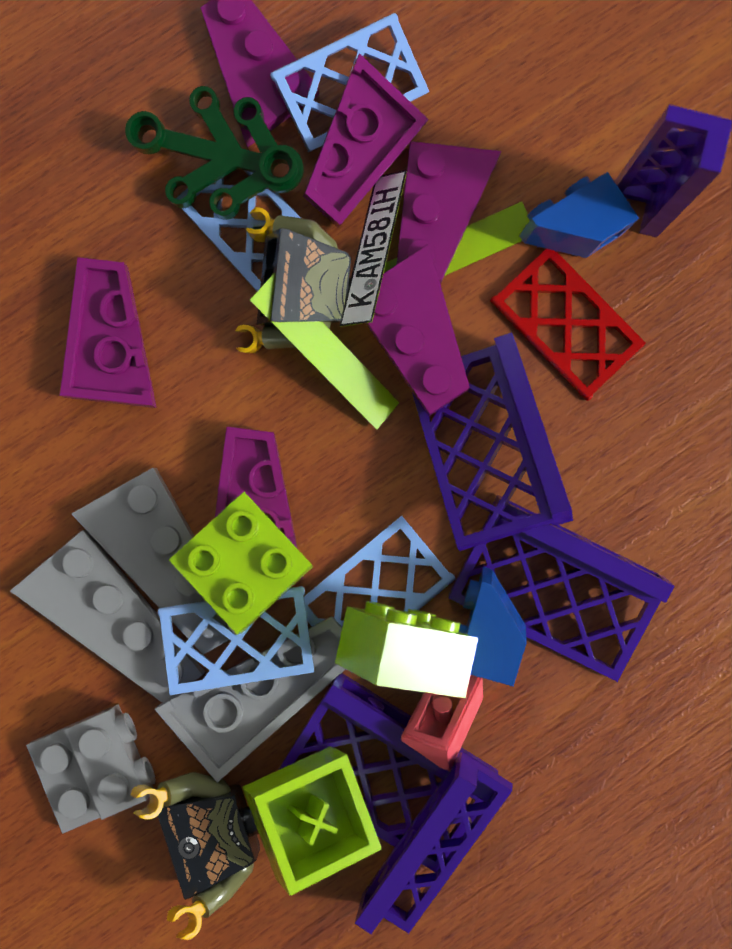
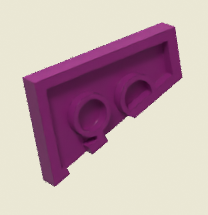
M210 0L200 8L233 107L244 97L254 98L259 102L263 110V121L269 131H272L291 117L275 82L271 79L270 73L297 59L252 0ZM305 69L285 77L292 93L307 98L312 78ZM319 87L317 88L315 98L319 96ZM245 109L241 118L244 120L253 119L256 115V109ZM240 126L248 148L255 141L250 131Z
M360 53L356 58L303 195L337 228L429 120Z
M410 141L397 264L429 244L441 285L467 225L499 160L501 151Z
M427 244L383 274L373 321L366 323V325L428 416H431L468 391L470 386L430 246Z
M77 257L60 396L69 399L157 408L128 266L124 262Z
M226 427L215 517L245 492L297 548L274 432Z

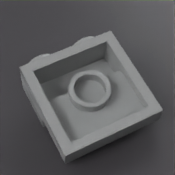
M119 704L26 745L62 834L95 819L101 818L103 820L142 803L150 797L149 794L139 798L130 795L132 789L137 785H147L153 788L155 774L149 760L146 757H140L134 742L137 739L134 722L128 713H122Z

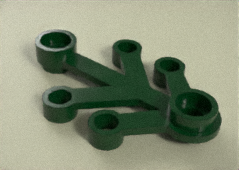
M207 86L195 88L190 94L189 103L195 114L199 118L204 119L216 142L165 129V126L158 117L147 111L133 114L126 123L125 134L128 141L142 154H155L159 150L164 149L209 161L184 177H173L166 184L165 194L168 200L178 208L190 207L195 202L196 193L236 169L253 172V174L232 188H219L211 194L209 204L212 211L219 218L229 220L238 214L242 203L266 189L275 193H286L293 190L301 182L304 174V165L298 152L290 146L277 145L263 121L264 113L259 102L251 97H244L235 104L234 116L243 129L250 131L260 153L240 147L220 112V101L217 95ZM211 97L212 103L208 108H198L200 99ZM247 108L256 109V115L251 120L241 118L243 111ZM147 131H156V137L151 142L143 143V135ZM283 163L289 166V171L285 176L276 177L273 175V170L278 164ZM179 186L188 187V193L183 199L174 198V192ZM221 198H232V205L228 210H218L217 205Z

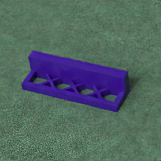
M668 105L614 181L625 198L646 203L639 234L657 238L721 173L731 133L732 120Z
M461 752L451 770L447 772L363 892L355 924L372 934L380 921L385 918L409 934L511 794L513 784ZM477 780L495 791L486 802L467 804V799L477 786ZM476 815H477V817H476V818L474 819V821L472 822L470 816H476ZM463 818L466 830L464 835L460 838L441 840V836L453 819ZM445 852H451L446 858ZM430 854H437L440 865L436 873L416 875V871L425 858ZM425 887V889L421 893L420 888ZM411 889L415 903L408 912H405L393 903L403 890Z

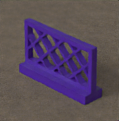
M512 332L494 338L496 344L494 346L461 356L466 376H468L472 367L490 361L495 372L486 391L469 383L470 388L467 392L481 398L470 419L449 410L453 402L451 401L438 410L431 421L430 416H428L413 394L459 551L550 523H554V526L573 521L572 509ZM498 385L503 398L494 395ZM489 402L506 409L509 416L500 433L478 424ZM444 417L465 426L454 448L436 439L435 432ZM511 428H513L517 442L507 437ZM473 430L495 440L483 462L461 452ZM502 445L510 447L522 455L523 460L514 477L491 467ZM440 451L449 455L445 464ZM457 459L479 469L467 492L449 483L448 474ZM526 471L531 486L521 482V479ZM486 473L509 484L497 507L474 496ZM516 488L535 497L540 513L519 519L504 510ZM453 494L463 498L458 508ZM470 503L493 514L483 531L465 536L461 518ZM500 518L509 522L496 526Z
M497 494L492 505L497 507L502 496ZM509 501L504 510L519 519L536 514L512 501ZM492 513L489 514L481 531H483L486 528L490 518L493 515ZM500 518L496 526L509 522ZM554 523L511 535L513 536L518 553L494 561L490 559L486 547L487 543L472 547L448 594L449 599L463 605L466 593L462 591L470 576L481 573L483 567L494 571V568L521 560L528 584L507 590L506 593L509 598L531 592L539 615L523 619L526 625V637L617 682L660 602L666 603L675 587L664 576L561 525L554 526ZM520 540L535 548L523 551ZM483 552L486 563L475 567ZM544 552L554 556L560 574L533 582L526 558ZM562 561L576 567V569L566 572ZM587 573L596 577L602 595L576 603L569 579ZM563 581L570 605L544 613L536 590ZM606 583L618 588V590L608 592ZM633 595L645 601L637 618L618 623L612 600ZM605 603L612 626L586 633L579 611ZM574 613L581 635L564 641L552 637L547 621ZM542 623L545 633L532 627V625ZM630 629L626 639L624 640L622 632ZM616 634L620 650L612 665L595 658L589 642ZM584 644L587 653L575 648V646Z
M343 673L331 682L324 697L278 769L280 770L293 764L299 754L317 750L321 751L330 746L337 747L352 743L357 766L352 767L355 776H360L365 795L363 799L366 807H368L375 832L379 838L396 847L403 834H405L413 822L408 799L432 795L440 782L437 783L436 776L443 780L448 772L401 741V735L411 718L409 714ZM328 709L346 719L349 734L324 739L320 721ZM355 725L364 731L357 732ZM313 732H315L317 741L307 743ZM377 738L387 745L390 759L368 764L364 763L359 742ZM461 747L456 760L461 752L498 774L496 768ZM396 751L404 756L397 758ZM418 764L428 771L431 784L409 789L404 788L399 767ZM393 769L398 791L373 796L367 774ZM477 780V786L470 795L473 799L469 804L486 802L495 791ZM401 801L405 818L404 823L388 826L378 819L375 806ZM476 815V816H470L472 822H473L474 819L477 817V815ZM463 818L453 819L450 825H456L451 832H449V828L443 833L444 840L460 838L464 835L466 830ZM445 852L446 858L451 852ZM430 854L425 858L422 865L435 873L440 868L437 854Z

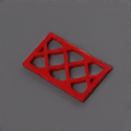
M545 249L499 294L494 295L490 299V302L586 401H589L593 394L646 344L622 317L554 250ZM549 260L564 275V285L538 284V269ZM530 278V284H523ZM514 292L530 293V318L519 317L504 301ZM538 293H564V318H538ZM572 294H582L597 309V319H572ZM538 326L563 327V352H553L538 337ZM572 327L597 328V353L571 352ZM606 328H615L631 345L621 354L606 353ZM571 361H597V377L586 386L572 372ZM606 361H612V363L605 369Z

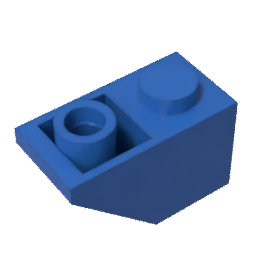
M606 172L593 181L588 176L578 180L564 192L566 197L555 204L551 199L539 204L527 215L530 221L519 236L525 244L587 258L621 237L639 217L610 174Z
M483 567L479 582L474 580L469 582L463 608L470 609L471 611L467 625L460 624L459 632L478 638L470 675L514 687L527 644L526 625L494 571Z

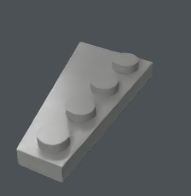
M157 468L149 469L71 513L159 608L206 601L169 561L173 555L194 537V534ZM195 613L171 616L172 622L188 639L203 620ZM217 613L214 619L235 633ZM209 624L194 645L204 655L230 639Z
M87 530L79 532L10 590V592L162 703L179 695H169L160 617ZM175 645L176 655L181 649L177 645ZM186 654L177 666L180 683L196 681L205 673L200 664L189 654Z
M333 616L308 628L314 673L182 693L155 708V711L217 783L345 670V668L335 664L342 627ZM288 638L278 649L271 661L279 667L303 664L301 647ZM270 648L261 652V654L265 656ZM251 657L225 672L229 675L254 672L260 662Z

